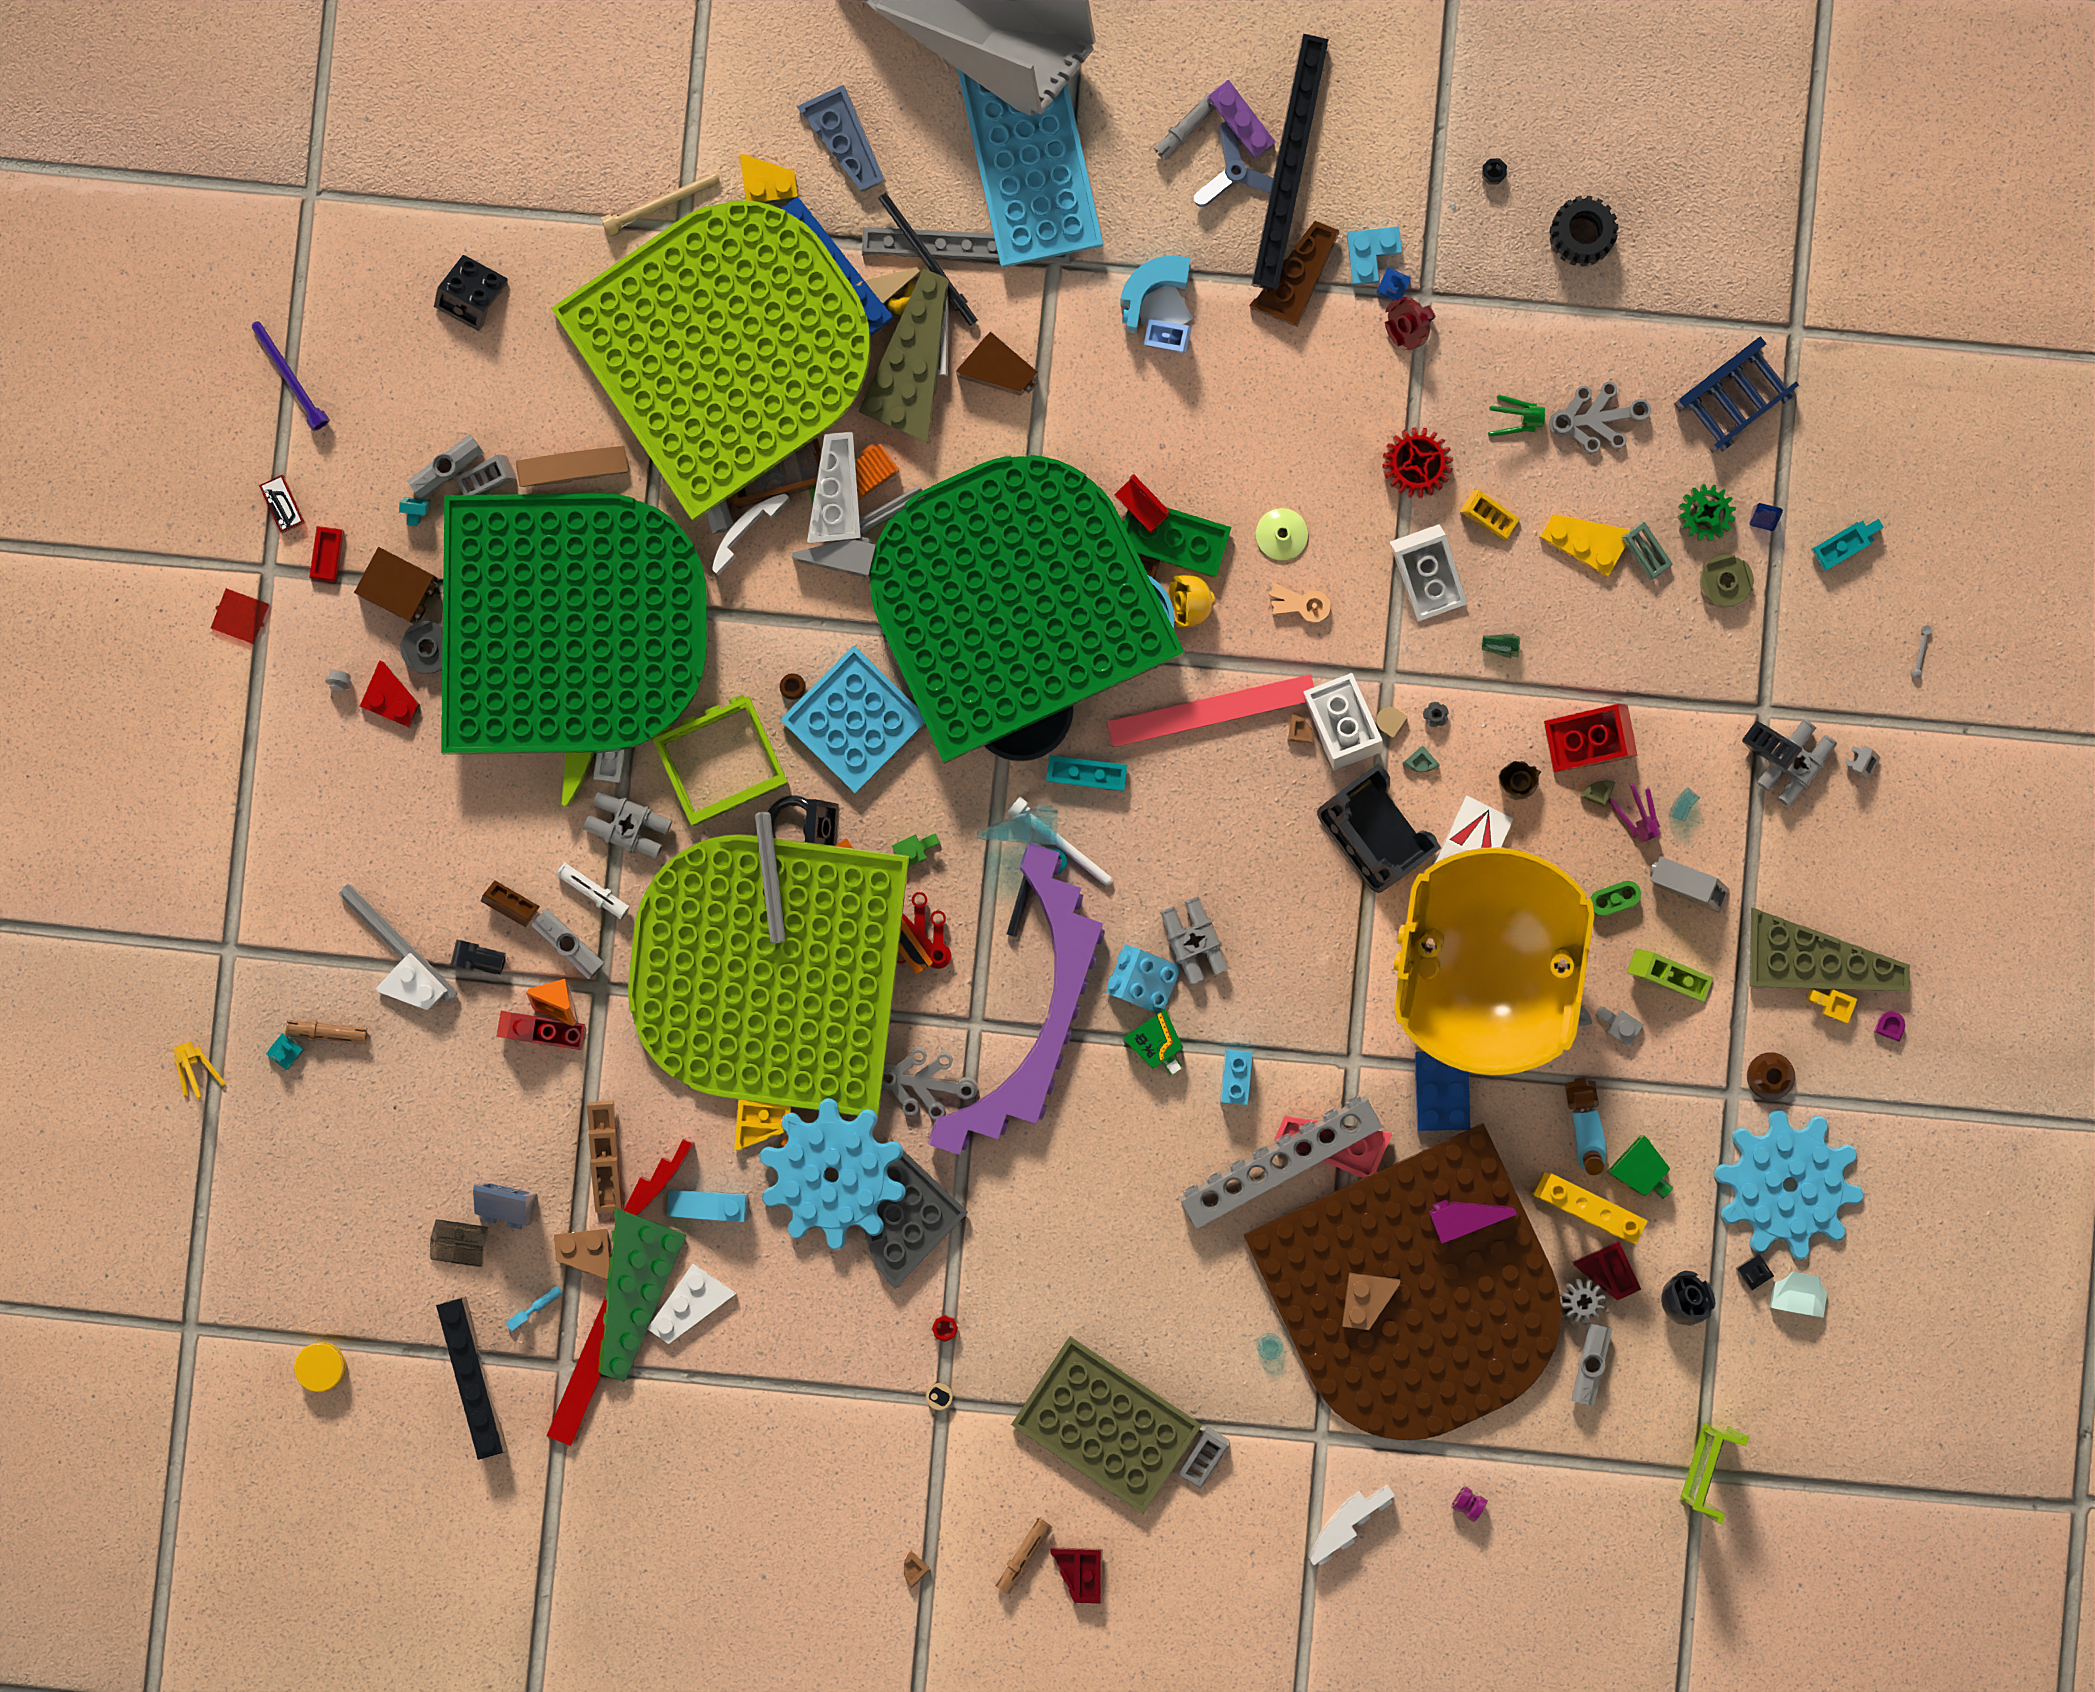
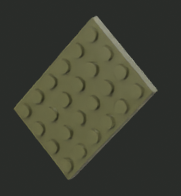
M1071 1336L1068 1337L1011 1423L1013 1427L1143 1514L1202 1426L1201 1423Z

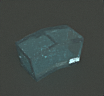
M1686 787L1674 800L1668 815L1683 822L1686 821L1691 808L1700 797L1690 788Z

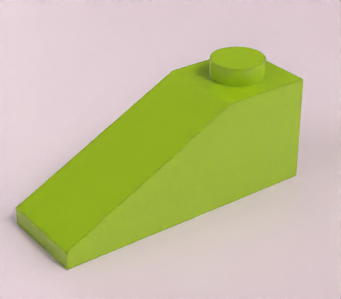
M1635 948L1627 970L1628 974L1702 1002H1705L1713 977L1654 952Z

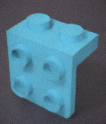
M1124 944L1122 951L1118 955V962L1113 975L1108 980V987L1105 993L1157 1014L1166 1008L1180 972L1179 965Z

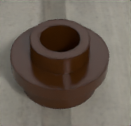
M791 673L782 678L779 688L785 698L796 700L805 693L806 684L800 675ZM791 682H795L798 685L797 690L794 692L788 690V685Z

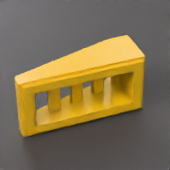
M1473 490L1460 509V513L1504 541L1508 540L1520 521V518L1480 490ZM1478 501H1480V505L1478 506L1476 511H1474V507L1476 506ZM1487 506L1490 507L1489 511L1483 518L1481 516L1482 513L1484 512ZM1498 512L1499 515L1493 524L1490 523L1495 513ZM1506 517L1509 520L1504 528L1500 530L1499 526Z

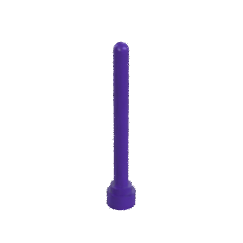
M259 321L253 322V331L307 413L306 422L311 430L317 431L327 425L330 419L325 411H321L320 408L314 406L263 325Z

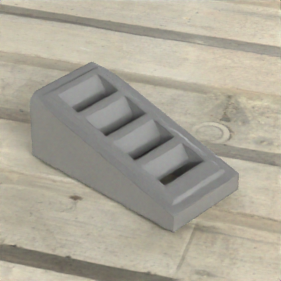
M498 454L456 476L455 479L462 495H482L516 479V476L507 456ZM488 469H490L491 474L494 478V480L492 481L487 473ZM479 473L484 482L483 486H481V483L477 477V474ZM468 478H471L472 483L475 487V490L473 491L471 490L469 483L467 481Z
M1206 1427L1178 1475L1201 1489L1228 1448L1229 1439L1210 1427ZM1209 1440V1441L1212 1442L1213 1444L1217 1445L1218 1448L1214 1447L1213 1445H1211L1210 1443H1208V1442H1206V1441ZM1203 1448L1207 1450L1214 1456L1211 1458L1207 1454L1203 1453L1201 1449ZM1197 1457L1207 1463V1467L1195 1461V1458ZM1192 1466L1203 1474L1200 1477L1190 1471L1189 1467Z

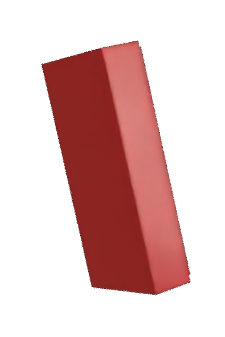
M316 527L310 579L337 582L344 535L343 529Z

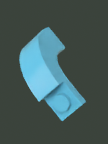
M1182 256L1158 257L1144 263L1133 272L1127 280L1120 298V305L1130 306V308H1124L1122 323L1127 324L1126 332L1137 333L1141 304L1146 295L1151 291L1163 286L1186 289L1191 258Z

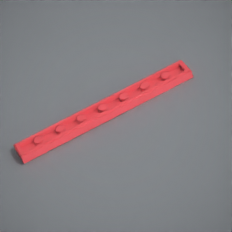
M1309 674L1107 721L1112 747L1307 703L1303 691L1314 688L1312 675Z

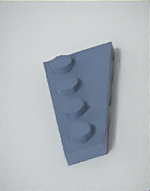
M841 85L797 106L860 191L864 192L886 182L845 85Z

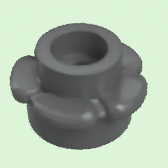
M1431 702L1424 709L1423 718L1426 719V723L1430 727L1436 728L1447 723L1449 711L1444 704ZM1435 712L1439 714L1438 717L1434 716Z

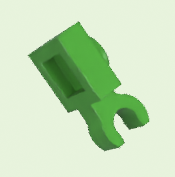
M935 833L920 841L915 834L892 845L895 854L910 856L908 866L910 867L927 859L924 851L940 844V841Z

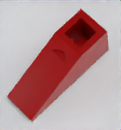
M501 1011L496 1037L581 1050L585 1024L576 1023L574 1026H571L557 1019Z

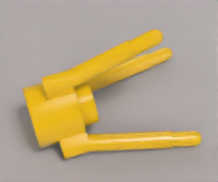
M192 1041L173 1049L175 1055L173 1059L177 1066L183 1096H188L183 1069L185 1068L196 1098H201L199 1087L191 1068L192 1065L198 1063L197 1057L221 1086H225L226 1083L205 1057L200 1046L194 1047Z

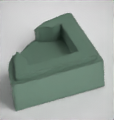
M1421 746L1403 762L1407 768L1416 772H1428L1440 766L1424 746Z

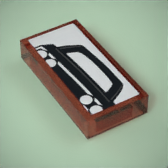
M283 474L259 485L281 534L306 523Z

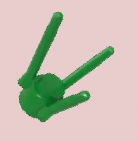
M1498 395V400L1523 407V409L1500 406L1489 407L1490 411L1521 415V423L1526 424L1525 426L1488 432L1489 437L1525 431L1535 432V427H1543L1545 407L1537 406V403H1527Z

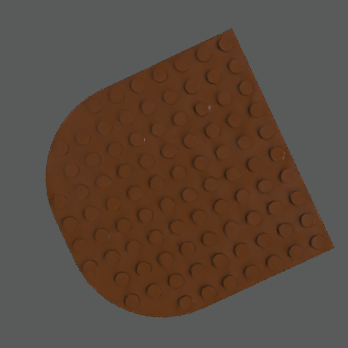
M1484 1123L1243 1234L1318 1393L1332 1410L1345 1421L1372 1435L1394 1440L1427 1439L1450 1432L1498 1410L1524 1394L1536 1382L1548 1365L1555 1350L1561 1325V1300L1557 1280ZM1448 1200V1203L1464 1202L1513 1207L1517 1215L1441 1243L1428 1211L1434 1209L1432 1205ZM1349 1273L1400 1279L1399 1287L1369 1330L1342 1326Z

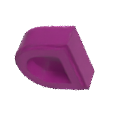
M1897 1012L1883 1013L1877 1021L1874 1033L1900 1042L1905 1030V1020Z

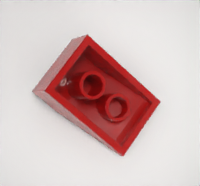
M1614 704L1544 721L1554 772L1605 764L1638 756L1628 705Z

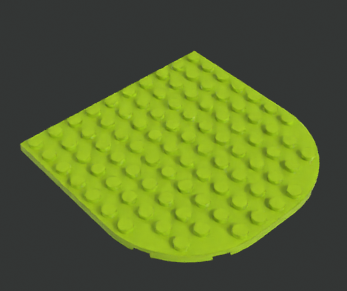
M728 201V203L717 204L711 207L708 205L691 212L551 308L693 521L702 517L836 424L854 403L862 388L869 367L871 353L869 323L862 302L851 283L819 237L804 222L783 209L756 201Z
M738 834L714 837L698 842L673 857L660 869L641 899L634 926L628 982L630 1012H632L636 1032L650 1056L670 1076L689 1085L690 1088L706 1094L819 1110L821 1101L830 1098L837 1102L839 1113L859 1115L863 1110L870 1109L879 1117L910 856L773 838L785 931V941L782 943H771L758 836Z

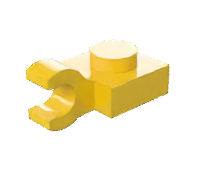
M1830 989L1828 996L1815 990H1809L1806 997L1807 1001L1824 1006L1821 1014L1845 1024L1849 1023L1857 1002L1856 998Z

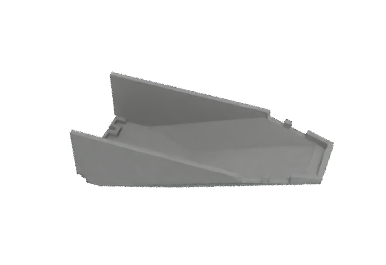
M864 0L876 12L1016 110L1030 116L1034 113L1039 115L1044 113L1052 103V99L1056 98L1067 84V81L1079 69L1081 63L1094 50L1092 45L1096 42L1089 0Z

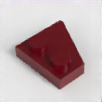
M1616 1241L1572 1261L1578 1270L1617 1301L1641 1290L1620 1241Z
M1052 1547L1050 1553L1059 1566L1060 1574L1068 1585L1069 1593L1074 1603L1101 1604L1103 1549Z

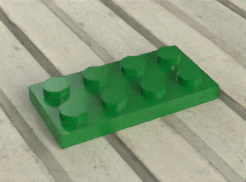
M1166 507L1170 511L1169 516L1149 533L1127 510L1123 524L1137 554L1213 578L1217 577L1232 527Z

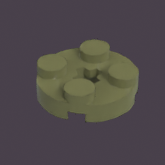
M1723 554L1711 559L1702 569L1700 576V588L1705 598L1712 605L1721 607H1733L1743 602L1750 594L1754 584L1753 572L1750 566L1744 560L1742 561L1731 554ZM1722 574L1733 578L1730 588L1720 584V580L1723 579Z

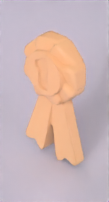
M1273 583V590L1269 595L1285 600L1271 602L1274 608L1272 611L1273 615L1299 611L1306 621L1314 623L1321 622L1329 615L1331 602L1323 592L1310 590L1301 596Z

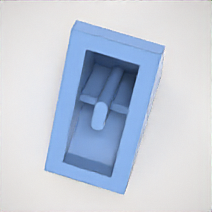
M1149 319L1143 345L1182 354L1186 353L1192 327Z

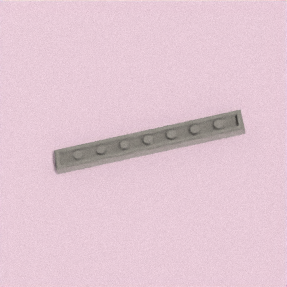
M863 227L862 255L920 257L900 229ZM914 230L933 258L999 261L993 233ZM1071 253L1029 263L1070 264Z

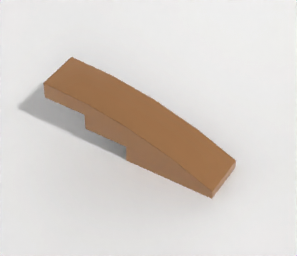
M624 446L567 452L516 461L519 487L569 483L573 480L592 479L604 475L628 472Z
M614 1100L587 1102L588 1136L591 1155L590 1168L595 1213L614 1211L615 1208L622 1210Z

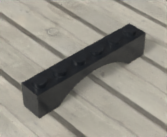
M467 1297L436 1305L477 1459L480 1460L504 1453L508 1449L483 1373Z

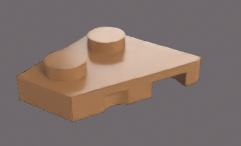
M607 1229L554 1235L555 1255L558 1263L601 1277L604 1280L608 1279L610 1251Z
M1349 1273L1342 1326L1369 1330L1399 1287L1400 1279Z

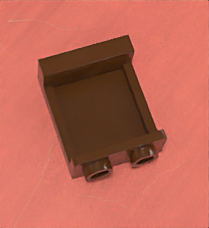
M378 547L354 594L414 624L416 620L420 621L426 611L424 604L428 596L432 598L438 588V583H436L438 578Z

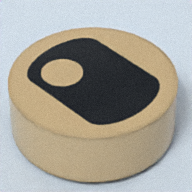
M944 1383L931 1385L926 1393L927 1403L933 1409L943 1410L952 1402V1390Z

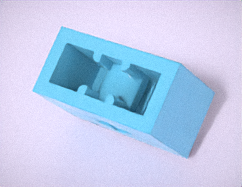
M1225 1050L1220 1102L1248 1105L1253 1052Z

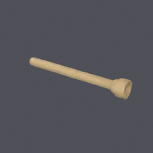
M713 173L619 216L617 214L612 216L608 214L601 217V220L609 237L618 234V230L622 229L623 225L718 183L720 177L718 174Z

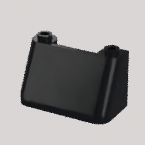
M1379 763L1317 810V815L1322 825L1370 889L1377 893H1381L1441 849L1436 837L1432 833L1424 830L1418 833L1414 831L1385 792L1390 788V776Z

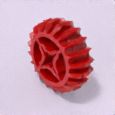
M1413 427L1411 431L1412 436H1409L1408 432L1403 430L1401 432L1403 440L1395 435L1393 441L1396 445L1388 443L1386 446L1392 453L1383 454V458L1390 462L1383 463L1382 468L1391 469L1390 472L1384 475L1385 479L1394 477L1390 484L1391 488L1400 484L1401 487L1398 493L1402 494L1406 488L1409 490L1408 498H1412L1414 491H1417L1419 499L1423 498V490H1426L1427 494L1432 496L1434 494L1432 486L1440 491L1442 485L1439 480L1447 483L1449 480L1443 473H1451L1453 470L1450 466L1445 465L1453 462V457L1444 456L1451 451L1450 447L1443 449L1440 447L1444 444L1445 439L1442 438L1436 442L1434 440L1437 436L1436 432L1427 437V428H1423L1421 435H1418L1417 428ZM1413 443L1425 444L1434 452L1422 453ZM1406 446L1408 461L1397 467V454L1401 448ZM1413 456L1416 457L1418 461L1425 460V462L1421 465L1422 470L1419 469L1417 465L1410 466V464L1414 461ZM1438 459L1437 474L1433 479L1429 480L1427 465ZM1413 473L1422 483L1410 482L1401 474Z

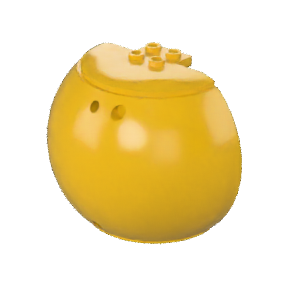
M1501 847L1477 848L1453 854L1427 868L1424 874L1419 873L1411 888L1407 922L1405 925L1401 924V928H1399L1397 944H1402V948L1395 955L1393 970L1398 971V984L1394 1005L1397 1024H1402V1029L1409 1038L1435 1059L1451 1067L1476 1074L1508 1075L1537 1068L1563 1054V1050L1571 1048L1577 1035L1595 916L1592 899L1586 898V892L1564 870L1550 861L1526 851ZM1428 938L1433 939L1434 944H1429L1427 942ZM1561 959L1567 960L1565 965L1560 963Z

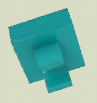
M404 497L399 502V513H407V525L418 526V523L420 524L421 515L425 516L430 510L431 500Z
M281 1033L266 1052V1055L285 1070H288L304 1049L291 1038L286 1037L284 1033Z

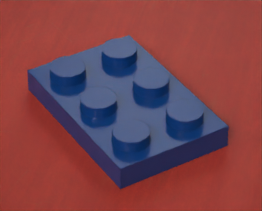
M1415 1052L1417 1131L1470 1129L1469 1072L1451 1067L1426 1052Z

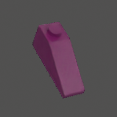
M1448 1200L1432 1205L1434 1209L1428 1211L1441 1243L1517 1215L1513 1207L1464 1202L1448 1203Z

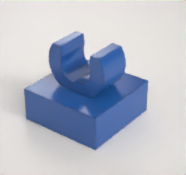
M1387 267L1376 293L1394 301L1403 298L1411 277Z

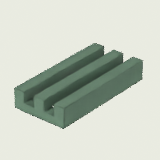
M1645 522L1639 523L1637 527L1632 528L1629 533L1621 537L1649 580H1653L1673 565ZM1640 531H1642V533L1644 534V536L1646 537V539L1648 540V542L1650 543V545L1662 561V566H1660V564L1654 557L1653 553L1640 536ZM1632 537H1634V539L1636 540V542L1638 543V545L1640 546V548L1642 549V551L1654 567L1655 571H1653V569L1651 568V566L1649 565V563L1647 562V560L1645 559V557L1633 541Z

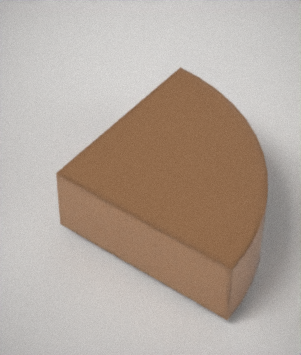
M1292 714L1288 741L1314 745V734L1309 724L1303 718Z
M911 1550L904 1562V1576L907 1584L912 1589L930 1570V1567Z

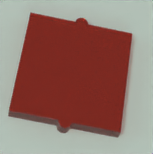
M225 588L219 606L215 607L217 612L211 629L255 644L260 628L265 625L263 620L269 604Z

